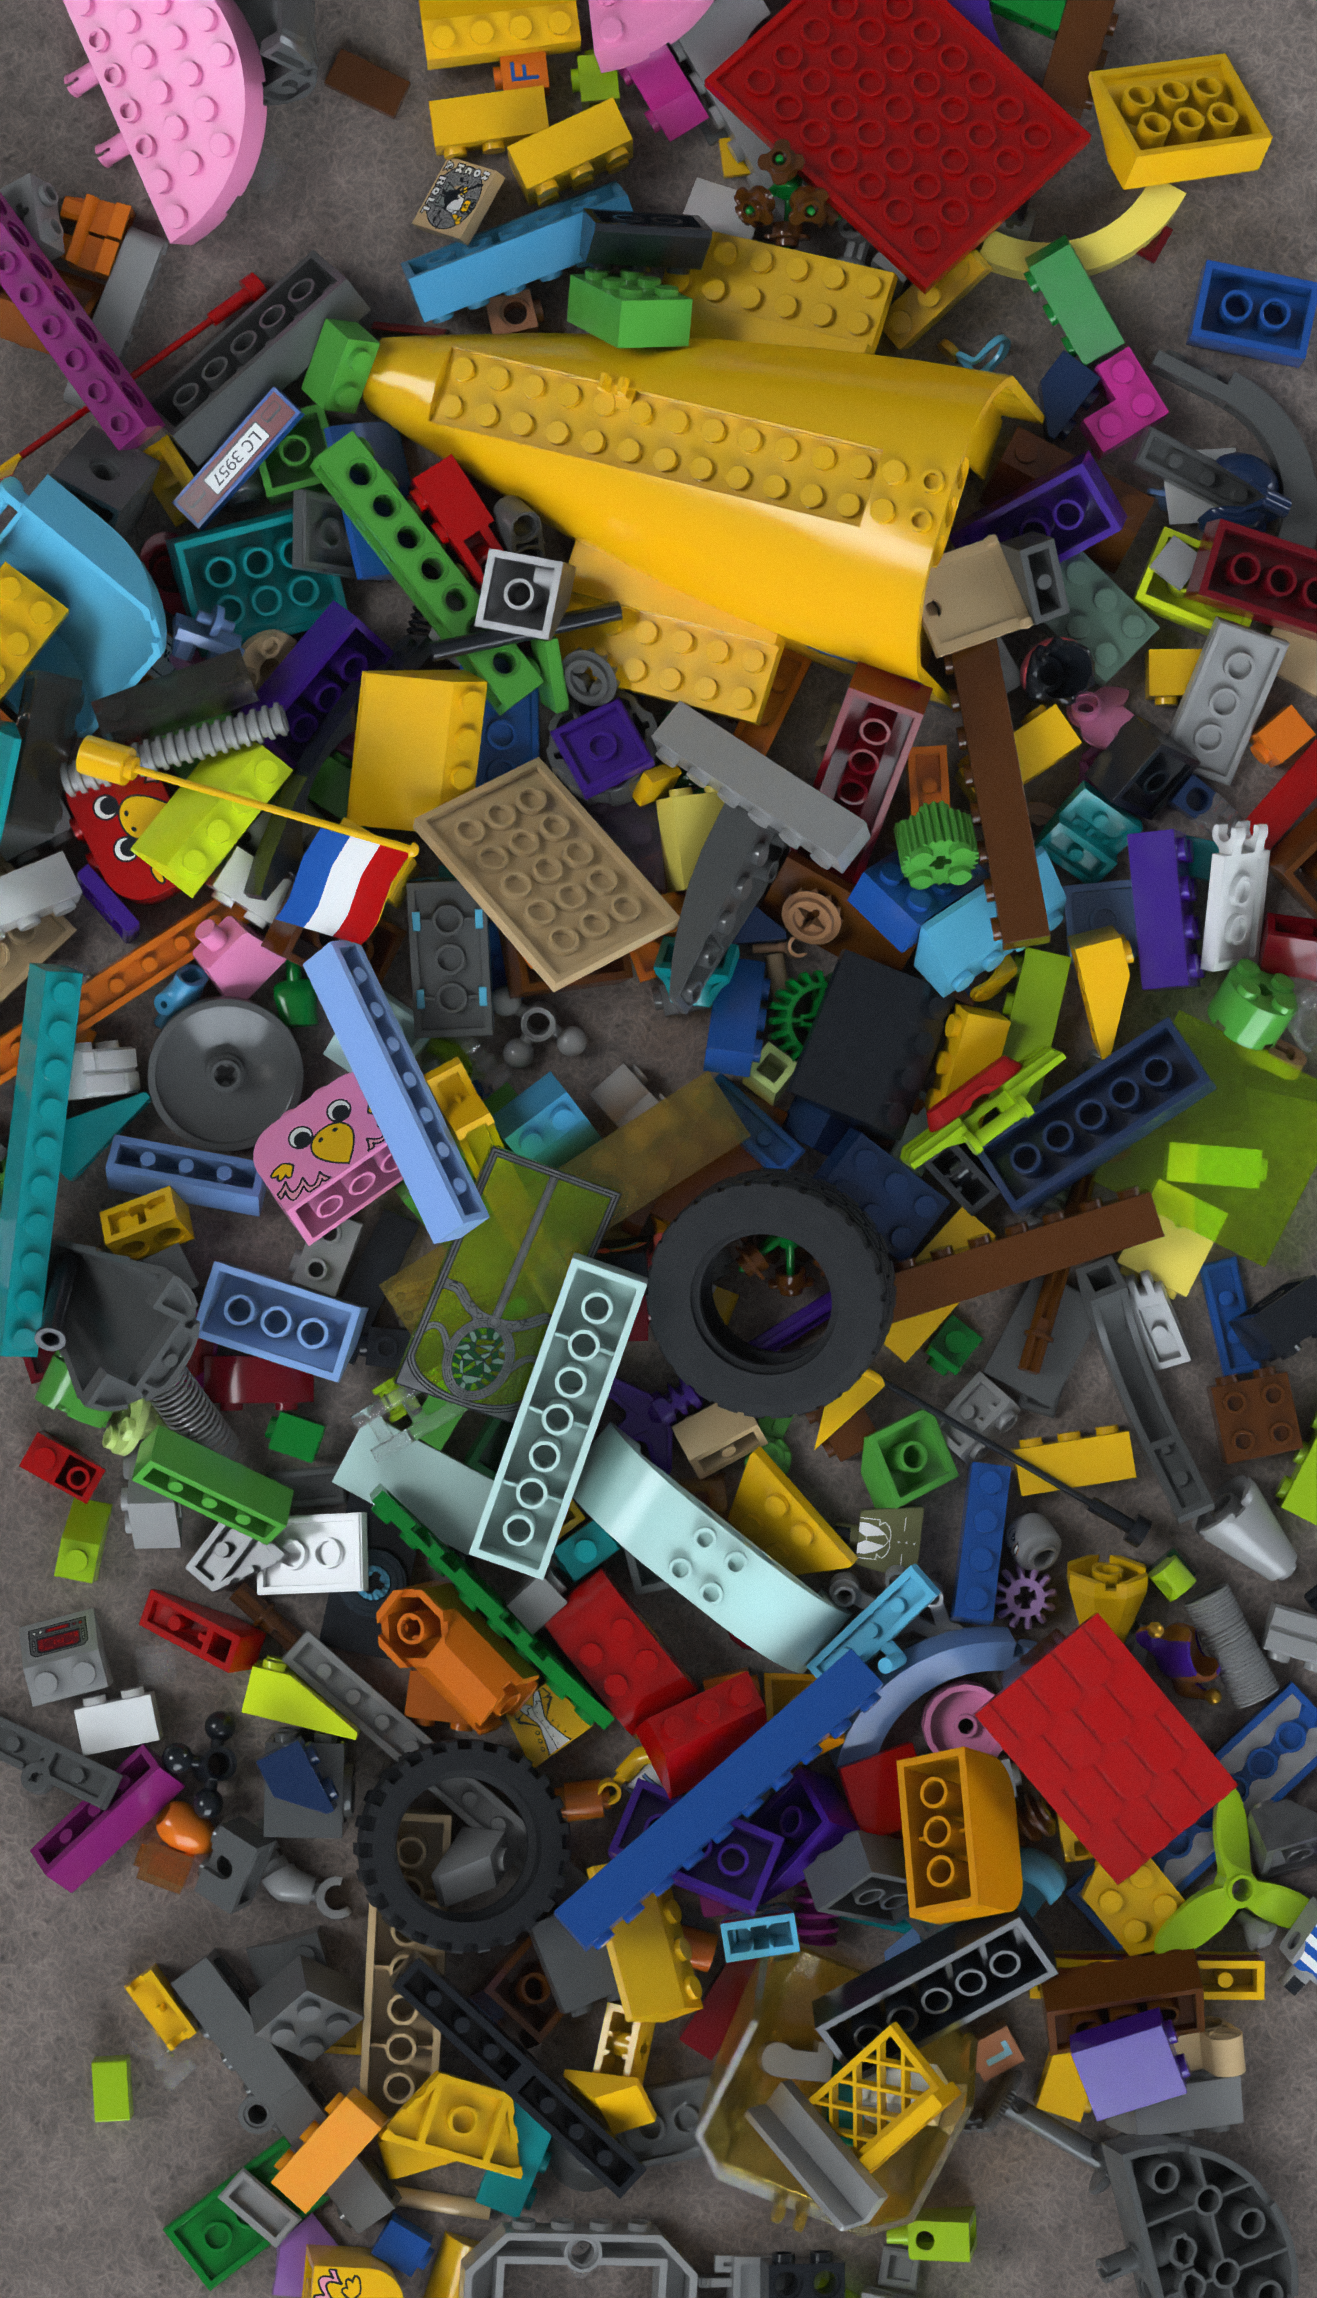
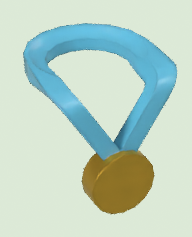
M1004 334L998 335L989 341L976 357H971L959 351L952 342L945 338L937 346L950 361H958L962 367L974 369L971 365L981 362L996 345L1000 344L999 350L993 359L981 369L982 371L992 372L1008 354L1011 340Z

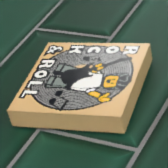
M452 158L446 160L412 224L422 231L469 245L505 177L496 170L460 159Z

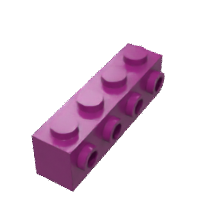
M142 1744L114 1770L123 1775L106 1811L83 1800L30 1850L44 1874L70 1893H73L185 1787L177 1774L169 1772L164 1767L162 1757L145 1744Z

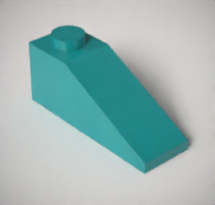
M143 1092L67 1119L65 1122L60 1172L69 1181L75 1182L112 1143L114 1134L120 1135L152 1102L150 1093Z

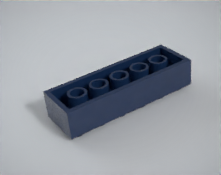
M1168 1016L1033 1106L1032 1108L1035 1113L1029 1118L1023 1117L983 1146L984 1151L977 1156L1013 1212L1023 1218L1216 1090L1217 1086L1176 1024Z

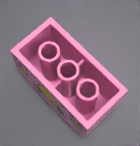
M353 1072L345 1074L327 1086L317 1089L306 1101L296 1108L283 1113L279 1120L263 1131L255 1144L253 1152L254 1166L258 1174L308 1246L404 1180Z

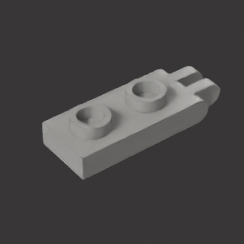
M1149 1269L1140 1272L1144 1284L1141 1287L1134 1274L1126 1276L1135 1322L1154 1371L1191 1361L1192 1352L1163 1282H1154Z

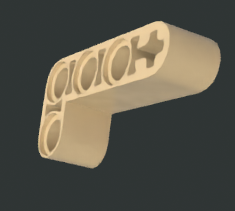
M1213 2016L1205 2017V2032L1177 2036L1178 2043H1174L1177 2055L1185 2054L1191 2072L1204 2069L1217 2077H1235L1246 2072L1243 2032L1224 2019Z

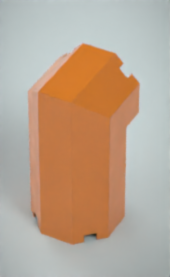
M433 1580L393 1590L376 1612L377 1624L381 1623L382 1634L378 1635L379 1647L399 1668L415 1667L479 1736L495 1731L503 1725L498 1719L502 1715L508 1713L512 1717L521 1710L537 1689L538 1683L535 1680L539 1678V1674L504 1638H501L486 1623L487 1620L477 1610L475 1612L472 1611L458 1597L460 1593L450 1582Z

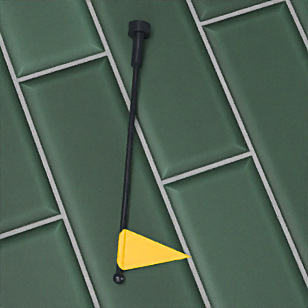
M870 1368L866 1370L848 1391L842 1393L841 1397L824 1407L814 1450L880 1392L883 1387H886L1088 1506V1511L1124 1531L1123 1540L1130 1545L1138 1548L1151 1528L1152 1521L1138 1513L1132 1519L1095 1496L1090 1499L887 1380Z

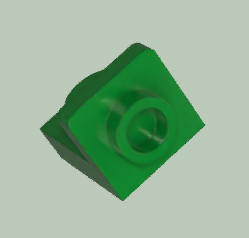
M951 1315L924 1349V1352L930 1356L926 1363L942 1376H945L948 1371L956 1376L961 1366L983 1338L955 1316Z

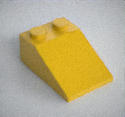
M1113 925L1067 936L1094 1048L1097 1050L1101 1060L1112 1054L1130 978L1128 964L1134 962L1129 940H1126L1124 933L1119 934Z

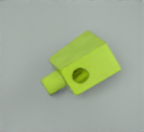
M976 2206L914 2208L908 2218V2222H887V2245L908 2246L909 2259L971 2262L977 2247ZM923 2231L931 2233L933 2237L925 2235Z

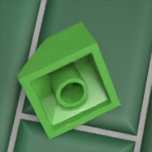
M922 1408L864 1437L861 1475L875 1508L897 1509L959 1476L936 1417Z

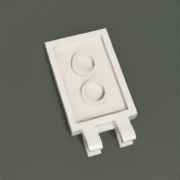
M1238 821L1236 826L1231 828L1230 839L1227 835L1228 824H1215L1213 827L1212 837L1219 848V853L1212 854L1200 969L1212 972L1231 969L1242 958L1249 959L1258 964L1270 850L1264 849V843L1268 836L1267 824L1254 825L1252 836L1250 833V821Z

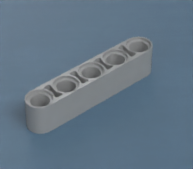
M132 226L126 233L92 319L96 328L121 362H124L134 337L131 334L133 326L138 327L148 299H145L148 290L152 291L162 264L159 263L161 255H166L169 244L166 239ZM68 380L63 402L81 409L86 404Z

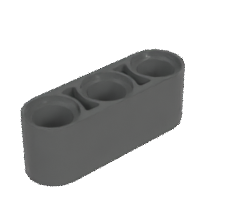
M507 495L501 498L493 509V525L495 537L503 550L545 558L540 517L518 496Z

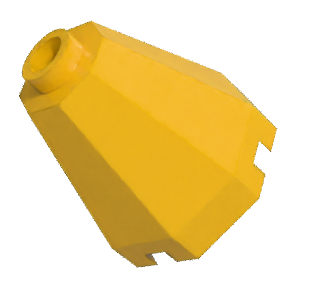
M1093 1554L1067 1562V1581L1079 1625L1097 1611L1124 1644L1147 1593L1148 1574L1145 1564L1121 1555H1109V1562H1098L1099 1555Z

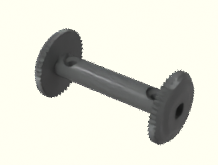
M1019 2070L1008 2072L993 2092L982 2117L983 2129L991 2132L998 2125L1003 2115L1094 2168L1088 2190L1093 2195L1104 2192L1111 2182L1102 2146L1016 2096L1022 2072ZM1120 2132L1118 2133V2135H1116V2137L1125 2136L1127 2134Z

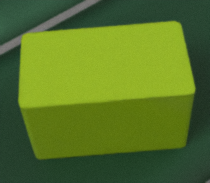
M130 2054L95 2056L91 2063L95 2123L131 2120L134 2115Z

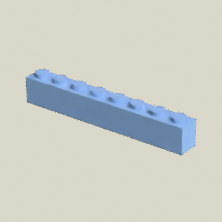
M347 940L329 942L303 963V967L433 1243L438 1244L462 1238L490 1218L489 1213L362 945Z

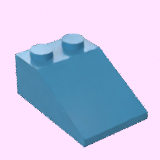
M551 1071L492 1115L497 1131L516 1155L573 1176H580L611 1152L610 1148ZM527 1168L543 1190H545L550 1176ZM558 1180L552 1197L569 1183Z

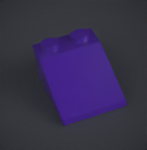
M799 1767L793 1773V1778L778 1790L749 1822L752 1825L785 1838L760 1903H766L804 1880L803 1869L816 1861L815 1859L820 1853L831 1850L841 1843L846 1834L861 1830L831 1777Z

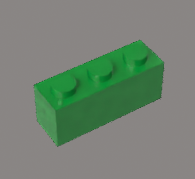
M1066 235L1025 258L1029 270L1023 274L1034 294L1042 291L1048 302L1042 307L1053 327L1059 323L1062 326L1066 336L1061 338V341L1071 356L1074 358L1079 356L1083 365L1086 366L1125 343L1118 326Z

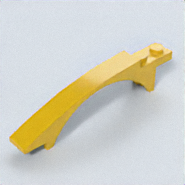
M457 1056L423 1076L478 1183L492 1147L494 1146L505 1150L497 1132L493 1117L477 1094L462 1062ZM497 1157L483 1194L517 1257L536 1209L512 1162ZM541 1220L522 1268L544 1310L552 1315L568 1269Z

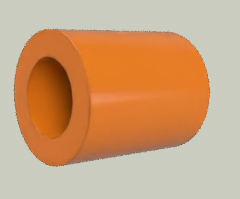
M681 1924L684 1937L689 1942L692 1950L690 1960L693 1969L708 1973L716 1950L718 1935Z

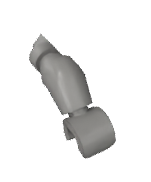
M264 1819L254 1823L264 1830ZM276 1842L263 1874L264 1879L261 1880L270 1895L278 1901L307 1906L310 1901L315 1902L322 1916L330 1920H342L353 1913V1910L348 1906L341 1910H332L326 1905L324 1900L326 1891L334 1886L340 1887L343 1877L334 1876L326 1879L321 1884L315 1882V1876L297 1869L294 1862L289 1864L285 1854L279 1855L277 1849L280 1848V1845Z

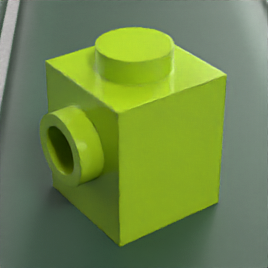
M594 49L584 52V55L577 56L578 68L570 69L572 91L573 93L580 92L582 111L612 97L619 108L620 93L617 70L601 73Z

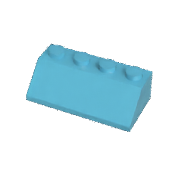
M1040 846L1035 849L1049 930L1052 931L1064 918L1063 913L1067 897L1046 850ZM984 884L920 927L914 967L943 998L955 990L961 992L973 982L974 977L985 970L990 972L997 968L1004 960V957L1014 950L1020 952L1026 948L1022 947L1003 951L1001 940L994 941L990 918L997 917L994 902L987 903Z

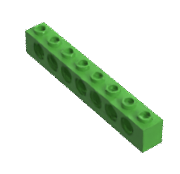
M352 430L319 454L309 467L441 640L469 634V628L475 624L480 594H477L470 585V577L467 571L458 562L453 563L445 552L446 545H442L437 535L433 531L430 532L421 521L422 514L416 504L411 500L406 501L397 489L399 485L394 475L388 469L380 467L373 458L375 454L368 441L363 437L358 438ZM358 470L362 472L366 477L367 484H355L349 476V471ZM377 501L385 503L390 509V516L382 517L378 515L374 510L373 503ZM397 534H409L414 540V548L403 547L398 541ZM422 564L434 566L438 572V579L431 580L426 578L422 573ZM447 595L456 596L462 604V610H451L446 604L445 597ZM516 644L455 657L464 670L488 681L486 699L499 716L544 682L540 677L541 670L538 664L530 656L525 657ZM495 657L503 658L508 663V674H502L495 669L493 664Z

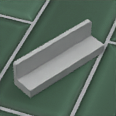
M791 2079L782 2081L765 2104L748 2108L745 2112L744 2117L839 2231H845L869 2223L889 2196Z

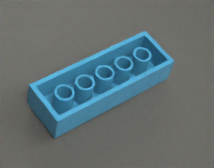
M615 180L477 233L469 245L454 242L400 263L415 305L424 323L432 321L433 324L447 321L454 316V311L467 306L469 310L481 308L490 303V297L503 292L505 296L517 294L527 288V283L540 279L541 282L556 279L563 274V269L573 265H577L578 268L589 266L590 263H585L579 255L583 208L633 211L627 193Z

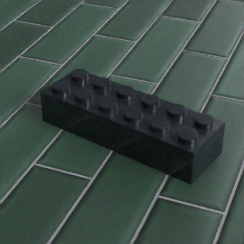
M1021 1901L1012 1912L956 1922L812 2001L815 2029L843 2067L894 2022L899 2024L919 2050L1059 1974L1053 1947ZM890 2037L886 2041V2057L900 2060L901 2049ZM862 2062V2079L877 2072V2064Z

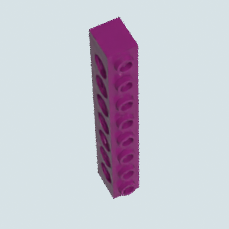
M0 192L1 286L117 450L139 448L165 426L164 422Z

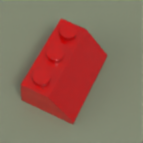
M746 1671L647 1718L634 1730L669 1799L672 1800L692 1790L768 1721L765 1705L749 1673Z

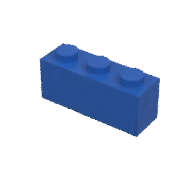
M739 958L730 983L721 989L713 1001L703 1071L750 1077L752 1062L760 1063L763 1040L755 1038L756 1031L764 1032L767 1009L760 1008V1001L768 1002L771 983L770 978H764L766 962Z

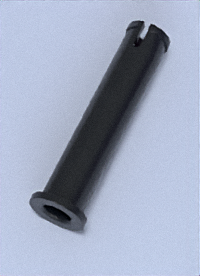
M64 1252L62 1263L61 1253L55 1257V1265L42 1324L36 1331L34 1338L36 1344L47 1351L62 1349L67 1339L64 1329L76 1273L80 1264L79 1258L70 1252Z

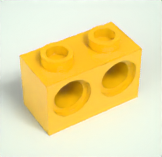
M171 1186L99 1212L105 1245L114 1254L128 1256L135 1261L158 1253L176 1243L182 1244L195 1239L189 1207Z

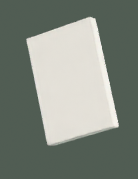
M367 1513L289 1516L287 1526L274 1538L278 1544L290 1553L289 1557L257 1573V1595L369 1591Z

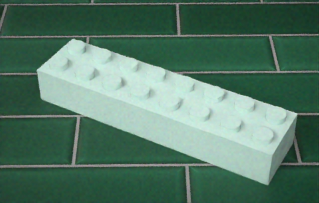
M574 1252L469 1551L470 1555L541 1580L544 1579L649 1280L647 1277Z

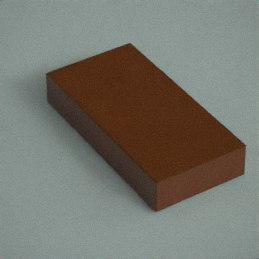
M342 48L324 82L326 87L392 119H395L411 86L409 81Z

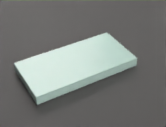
M368 1413L332 1482L373 1505L370 1493L381 1483L439 1539L464 1554L470 1555L469 1551L494 1480L379 1417Z

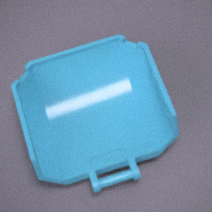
M49 474L45 476L30 495L24 492L23 485L17 478L9 476L0 482V515L8 505L13 507L17 514L0 533V568L6 561L68 608L69 615L22 675L3 703L41 734L54 735L57 730L74 731L76 737L85 738L97 730L165 652L167 627L163 603L150 573L130 545L109 524Z

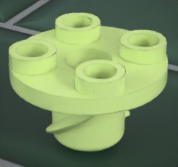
M142 1398L128 1404V1409L113 1411L110 1426L107 1427L103 1435L102 1445L104 1448L110 1449L114 1454L126 1456L132 1452L139 1440H144L158 1425L167 1429L169 1427L150 1401L146 1402Z

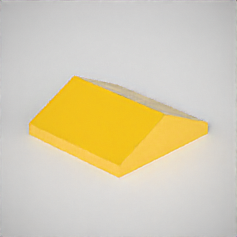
M569 2069L564 2070L563 2077L573 2096L613 2134L655 2122L657 2114L639 2078Z

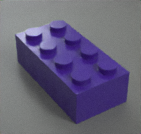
M1087 450L956 522L949 534V539L955 549H959L982 541L988 535L996 534L1000 543L1035 531L1054 538L1058 560L1061 563L1122 530L1128 516L1090 451Z
M333 600L240 712L247 715L250 709L253 708L256 711H261V706L267 705L268 708H271L274 702H279L283 706L289 724L288 736L283 737L281 734H278L275 740L267 737L265 742L261 744L294 770L312 735L352 681L361 682L362 671H374L380 665L385 664L394 652L360 619Z
M1175 829L1127 834L1142 990L1158 992L1201 987L1200 978L1206 977V970L1200 969L1202 955H1198L1196 940L1202 939V927L1200 917H1194L1193 901H1198V886L1196 878H1190L1188 863L1194 862L1192 839L1186 840V833Z
M638 1778L608 1850V1857L614 1859L684 1796L680 1795L670 1800L664 1788ZM736 1818L731 1823L735 1829L719 1844H716L713 1840L701 1850L705 1856L688 1871L682 1866L671 1877L677 1886L754 1917L785 1838Z

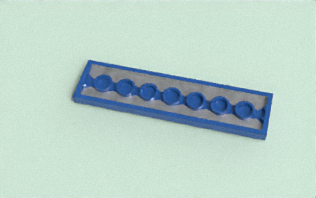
M1289 1681L1213 1752L1214 1756L1238 1784L1236 1790L1241 1796L1247 1820L1250 1810L1256 1804L1265 1800L1280 1801L1317 1766V1708L1292 1681ZM1213 1807L1151 1858L1179 1893L1186 1889L1216 1861L1212 1829ZM1093 1864L1064 1893L1119 1951L1122 1948L1121 1944L1080 1895L1087 1878L1094 1871L1095 1865Z

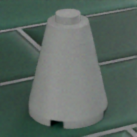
M1240 1475L1221 1485L1213 1493L1219 1497L1214 1503L1215 1509L1193 1518L1192 1528L1200 1537L1267 1580L1274 1581L1279 1579L1282 1581L1288 1578L1296 1569L1297 1553L1256 1482L1250 1477L1247 1479L1244 1475Z

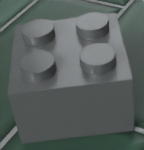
M301 1954L248 1999L254 2035L311 2062L315 2061L365 2018L358 1981Z

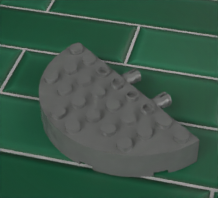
M1130 2134L1101 2142L1126 2243L1125 2249L1096 2260V2266L1103 2267L1097 2269L1104 2283H1110L1112 2280L1133 2272L1139 2298H1294V2296H1298V2264L1289 2227L1276 2202L1270 2198L1259 2180L1245 2168L1206 2145L1173 2134Z

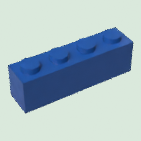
M972 1462L968 1467L950 1621L989 1626L993 1622L1011 1467Z

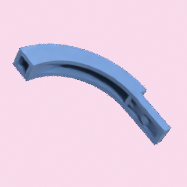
M982 1626L948 1631L908 1647L903 1651L907 1657L904 1666L887 1674L880 1672L879 1669L874 1672L883 1683L881 1691L878 1692L881 1699L865 1714L859 1709L849 1718L852 1725L844 1732V1743L829 1751L835 1769L878 1753L884 1738L898 1717L911 1703L932 1688L966 1674L984 1671H1005L1038 1643L1028 1639H1020L1016 1643L1008 1627Z

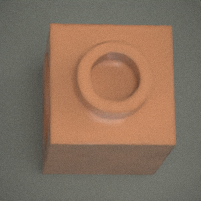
M530 289L510 296L502 295L489 298L490 303L485 305L492 334L539 333L538 323L545 322L540 299L532 300ZM513 308H519L525 311L527 316L522 323L511 324L505 319L507 312Z

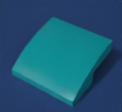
M1083 780L1045 825L1034 842V847L1037 849L1042 846L1053 862L1083 883H1098L1118 864L1117 854L1128 845L1127 834L1140 833L1143 830L1142 821L1124 808L1111 803L1103 793Z

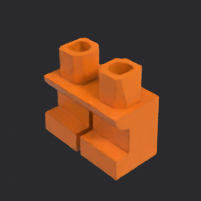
M86 194L85 199L65 196L60 217L77 224L73 236L64 233L65 254L59 258L66 260L70 268L108 281L126 233L133 225L136 216L132 206L119 202L114 204L100 200L90 194Z

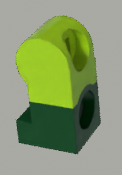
M1173 1547L1146 1569L1149 1580L1165 1599L1170 1602L1183 1595L1196 1582L1194 1577L1196 1573Z

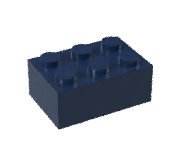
M851 1127L812 1177L817 1180L821 1178L837 1187L836 1190L841 1193L845 1192L855 1200L862 1212L866 1211L876 1224L878 1234H882L889 1249L888 1254L898 1261L909 1258L950 1204V1201L864 1134Z

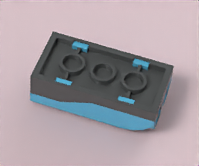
M420 877L410 879L406 883L415 1039L493 1035L494 1011L489 916L455 877Z

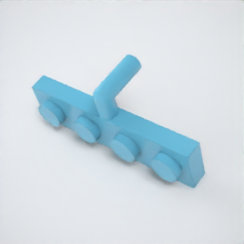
M916 1563L910 1565L806 1667L818 1678L851 1648L865 1664L882 1651L886 1657L879 1660L878 1669L884 1674L904 1666L907 1657L893 1639L941 1594V1591Z

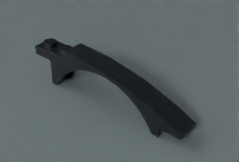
M413 634L401 638L393 648L394 654L385 664L380 665L374 671L418 670L430 656L428 643L433 642L428 635ZM352 681L312 735L281 791L275 806L304 814L310 789L322 764L335 747L356 730L361 682ZM272 813L253 859L243 892L248 898L266 901L283 879H287L290 875L296 879L304 856L302 841L303 822Z

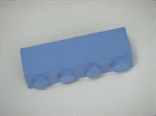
M116 1134L113 1137L105 1168L108 1189L146 1195L171 1186L185 1203L258 1217L261 1214L267 1189L266 1184L254 1166L253 1160Z

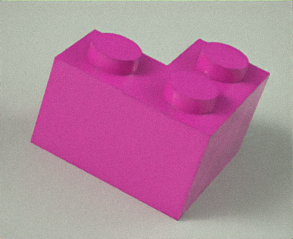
M1130 347L1125 348L1097 365L1093 371L1101 378L1097 385L1109 404L1083 419L1079 429L1098 460L1140 436L1145 427H1154L1163 422L1169 414L1167 407Z

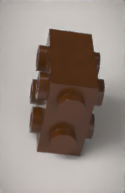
M1275 1365L1253 1369V1377L1238 1379L1237 1373L1215 1377V1385L1206 1386L1223 1463L1231 1464L1303 1448L1290 1382L1286 1371H1276Z

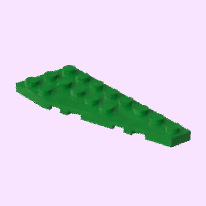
M380 1483L370 1493L371 1501L374 1503L371 1510L385 1524L388 1525L392 1521L402 1531L399 1534L401 1539L414 1551L419 1548L429 1558L427 1560L428 1564L442 1577L446 1575L456 1585L455 1589L460 1593L458 1597L472 1611L475 1612L479 1608L486 1617V1623L501 1638H504L506 1635L516 1646L514 1648L515 1651L530 1665L534 1663L543 1672L542 1676L547 1680L546 1685L560 1699L563 1700L568 1696L571 1699L570 1702L575 1707L574 1711L589 1726L596 1722L605 1730L615 1717L580 1671L538 1631L532 1634L506 1606L505 1600Z

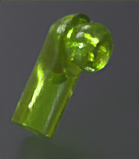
M442 1037L431 1038L426 1052L443 1058L446 1062L458 1056L469 1078L472 1077L473 1066L463 1046Z

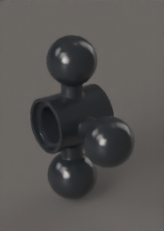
M225 1711L213 1712L205 1721V1732L211 1739L210 1748L193 1754L186 1744L176 1742L168 1745L162 1754V1763L169 1772L180 1774L191 1767L194 1777L204 1783V1788L195 1794L192 1802L194 1812L203 1819H212L221 1813L224 1801L222 1795L217 1791L218 1782L232 1777L237 1768L235 1754L224 1746V1742L233 1736L236 1728L234 1718ZM211 1755H214L220 1762V1770L217 1775L213 1774L208 1767V1760Z

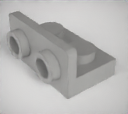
M979 1371L942 1412L994 1441L1000 1433H1005L1013 1427L1021 1409L1010 1397ZM936 1418L947 1446L968 1466L972 1462L982 1460L989 1453L990 1448Z

